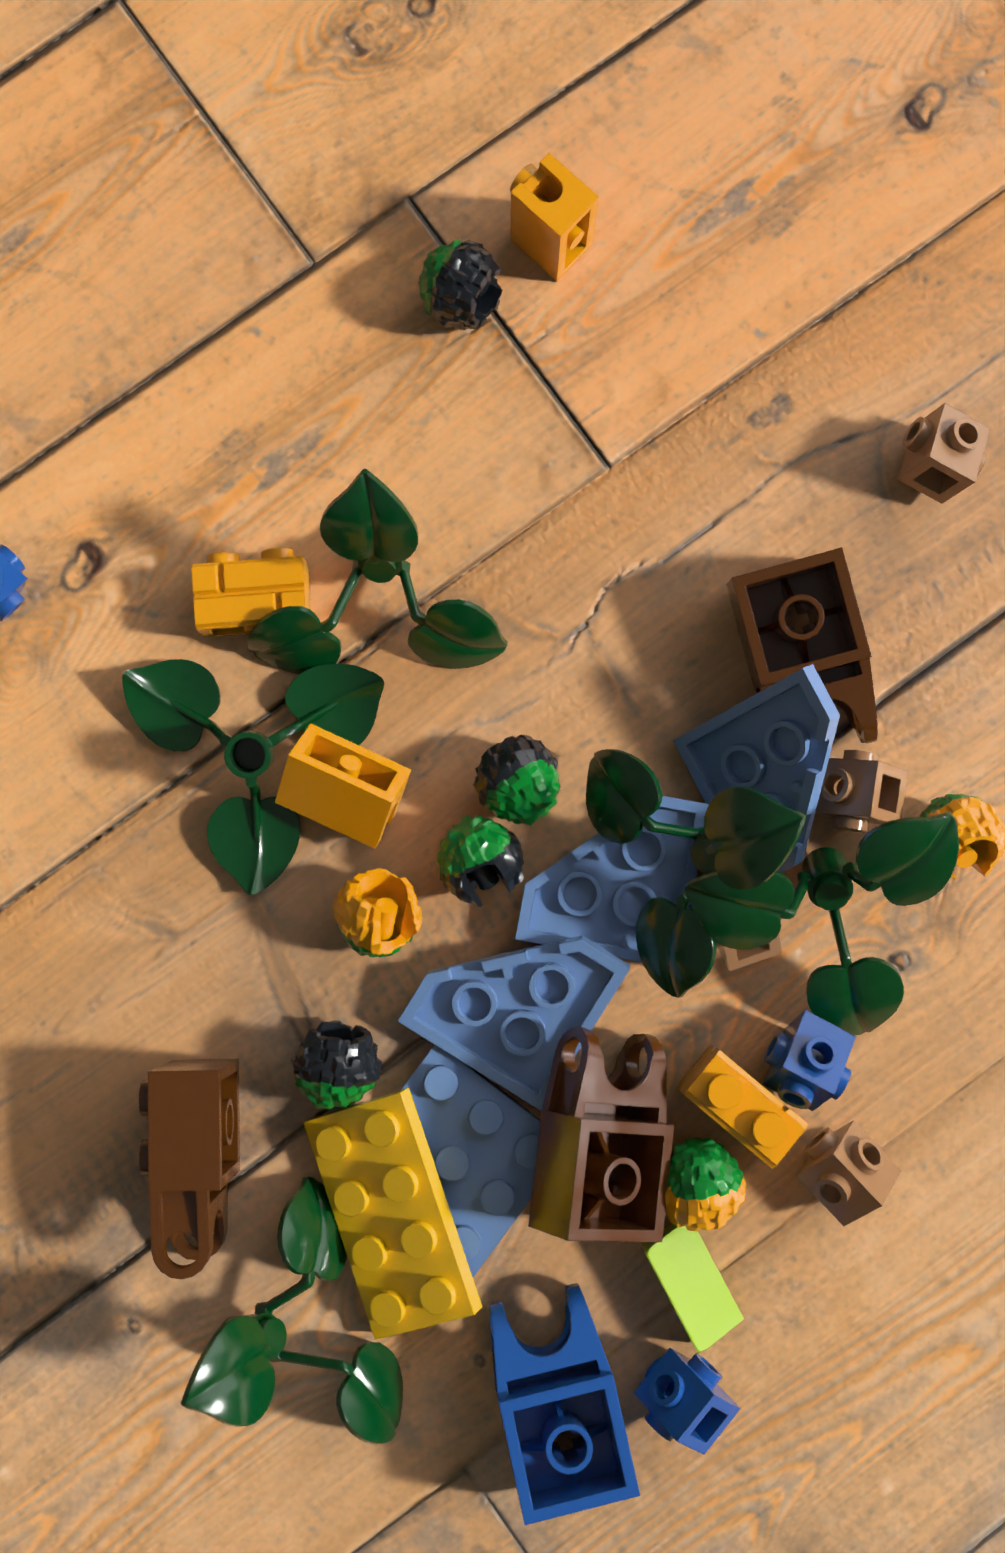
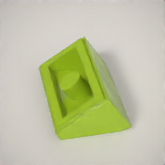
M673 1224L663 1230L662 1242H640L698 1354L708 1349L744 1320L698 1231H689L685 1226L678 1227Z

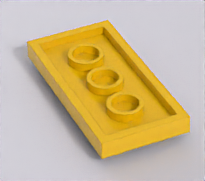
M406 1088L315 1116L303 1122L374 1339L378 1340L474 1316L482 1308V1304L410 1089Z

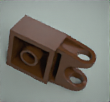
M837 548L732 577L726 586L756 694L794 672L813 664L833 703L844 711L848 721L854 727L860 742L867 744L875 742L878 735V722L870 657L872 656L843 548ZM788 607H795L797 614L807 613L809 624L802 627L804 634H797L794 628L787 627L785 617L790 615Z
M574 1027L563 1034L554 1054L541 1110L528 1227L567 1241L662 1242L666 1211L665 1193L668 1188L667 1179L670 1172L674 1125L667 1123L666 1056L662 1044L656 1037L650 1034H633L630 1036L617 1057L612 1073L607 1078L604 1068V1056L599 1038L595 1032L584 1027ZM580 1042L582 1054L577 1070L574 1057L576 1047ZM644 1047L647 1054V1066L641 1076L639 1073V1057Z
M239 1059L172 1060L148 1071V1080H143L140 1085L139 1110L141 1116H148V1139L142 1140L140 1145L139 1168L142 1176H148L151 1253L153 1261L160 1272L170 1278L182 1280L195 1276L202 1271L210 1257L219 1251L226 1239L228 1229V1182L240 1171ZM184 1232L195 1238L198 1247H194L187 1242ZM170 1237L171 1244L179 1255L185 1259L195 1261L188 1265L174 1263L166 1251L168 1238Z

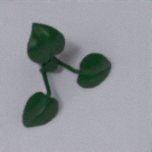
M363 469L349 487L328 505L323 512L320 522V533L325 544L339 556L348 560H354L352 571L331 614L326 620L320 622L317 615L306 607L288 606L279 608L268 613L257 622L249 634L247 643L248 650L253 652L260 660L295 674H301L307 669L319 665L336 664L340 657L342 646L340 640L329 631L336 627L362 574L370 581L376 583L389 582L396 575L400 576L410 616L415 623L419 624L410 631L408 645L417 656L432 665L449 669L478 666L503 653L508 642L502 636L494 618L483 608L472 602L460 599L444 600L433 604L427 610L426 615L420 610L410 577L411 564L405 561L411 557L417 548V525L401 500L367 469Z
M174 659L145 667L129 669L122 675L124 696L130 713L141 731L152 742L171 751H188L199 743L203 734V728H206L225 746L224 760L228 769L234 775L245 778L246 785L250 791V799L238 796L231 797L222 802L210 816L207 825V839L211 852L217 862L249 895L261 892L283 873L296 852L301 833L298 813L275 803L276 796L261 800L257 776L264 773L271 766L274 759L273 746L303 728L305 732L310 723L360 745L367 738L374 725L379 701L384 689L382 677L365 668L349 664L315 666L299 674L286 691V705L291 713L298 718L297 721L269 737L257 731H245L232 737L217 723L209 719L219 708L221 694L215 677L202 665L189 660Z
M617 749L597 751L594 753V757L589 764L586 784V806L592 825L602 837L618 844L630 843L639 837L644 826L651 832L692 838L695 841L691 849V858L694 866L703 872L704 875L717 872L720 880L725 885L734 889L747 890L756 888L768 881L791 854L806 821L805 814L781 805L757 790L748 787H734L719 792L712 799L704 817V827L690 828L657 822L650 816L660 807L663 793L657 777L647 764L634 755ZM685 891L677 897L675 904L664 897L650 899L642 908L636 925L637 949L645 969L660 988L677 998L683 997L688 990L705 979L714 964L717 951V942L706 933L694 909L687 908L689 900L685 895Z
M951 812L930 817L891 820L873 828L860 841L856 853L857 866L854 862L847 863L844 855L834 848L823 847L810 852L803 861L802 871L797 874L798 884L795 891L792 882L778 871L764 884L747 890H738L725 885L720 880L717 872H712L684 884L685 895L704 930L714 941L731 949L745 950L764 946L774 940L781 929L780 918H793L807 891L813 904L822 909L829 910L841 965L821 966L810 974L806 986L808 1005L814 1015L852 1035H861L864 1032L869 1033L897 1011L903 999L904 986L896 967L883 959L866 957L853 963L851 961L840 908L846 905L853 894L852 880L869 892L881 887L886 899L895 905L908 906L926 901L944 888L954 871L959 853L958 829Z
M302 1177L299 1188L289 1198L282 1211L277 1233L278 1249L283 1262L291 1272L298 1275L303 1274L302 1278L298 1283L269 1301L257 1303L255 1314L229 1317L221 1324L202 1352L182 1397L181 1405L187 1409L204 1413L226 1425L235 1427L249 1426L263 1417L273 1397L275 1373L270 1362L282 1361L334 1370L346 1377L341 1383L336 1396V1407L345 1427L352 1435L364 1442L371 1444L388 1443L395 1437V1429L400 1422L403 1402V1379L397 1358L387 1346L380 1342H369L360 1345L354 1353L352 1365L344 1360L283 1350L287 1340V1332L284 1323L272 1315L273 1310L311 1288L314 1284L315 1276L322 1281H333L338 1278L347 1259L324 1185L313 1177Z

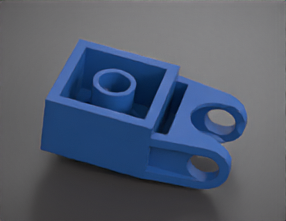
M578 1283L565 1286L564 1328L556 1340L545 1346L535 1347L520 1341L512 1331L502 1302L489 1304L495 1391L525 1525L640 1496L614 1375L610 1369L593 1319ZM570 1430L572 1434H579V1437L571 1438L573 1447L568 1450H561L558 1442L554 1441L555 1438H558V1434L563 1431Z

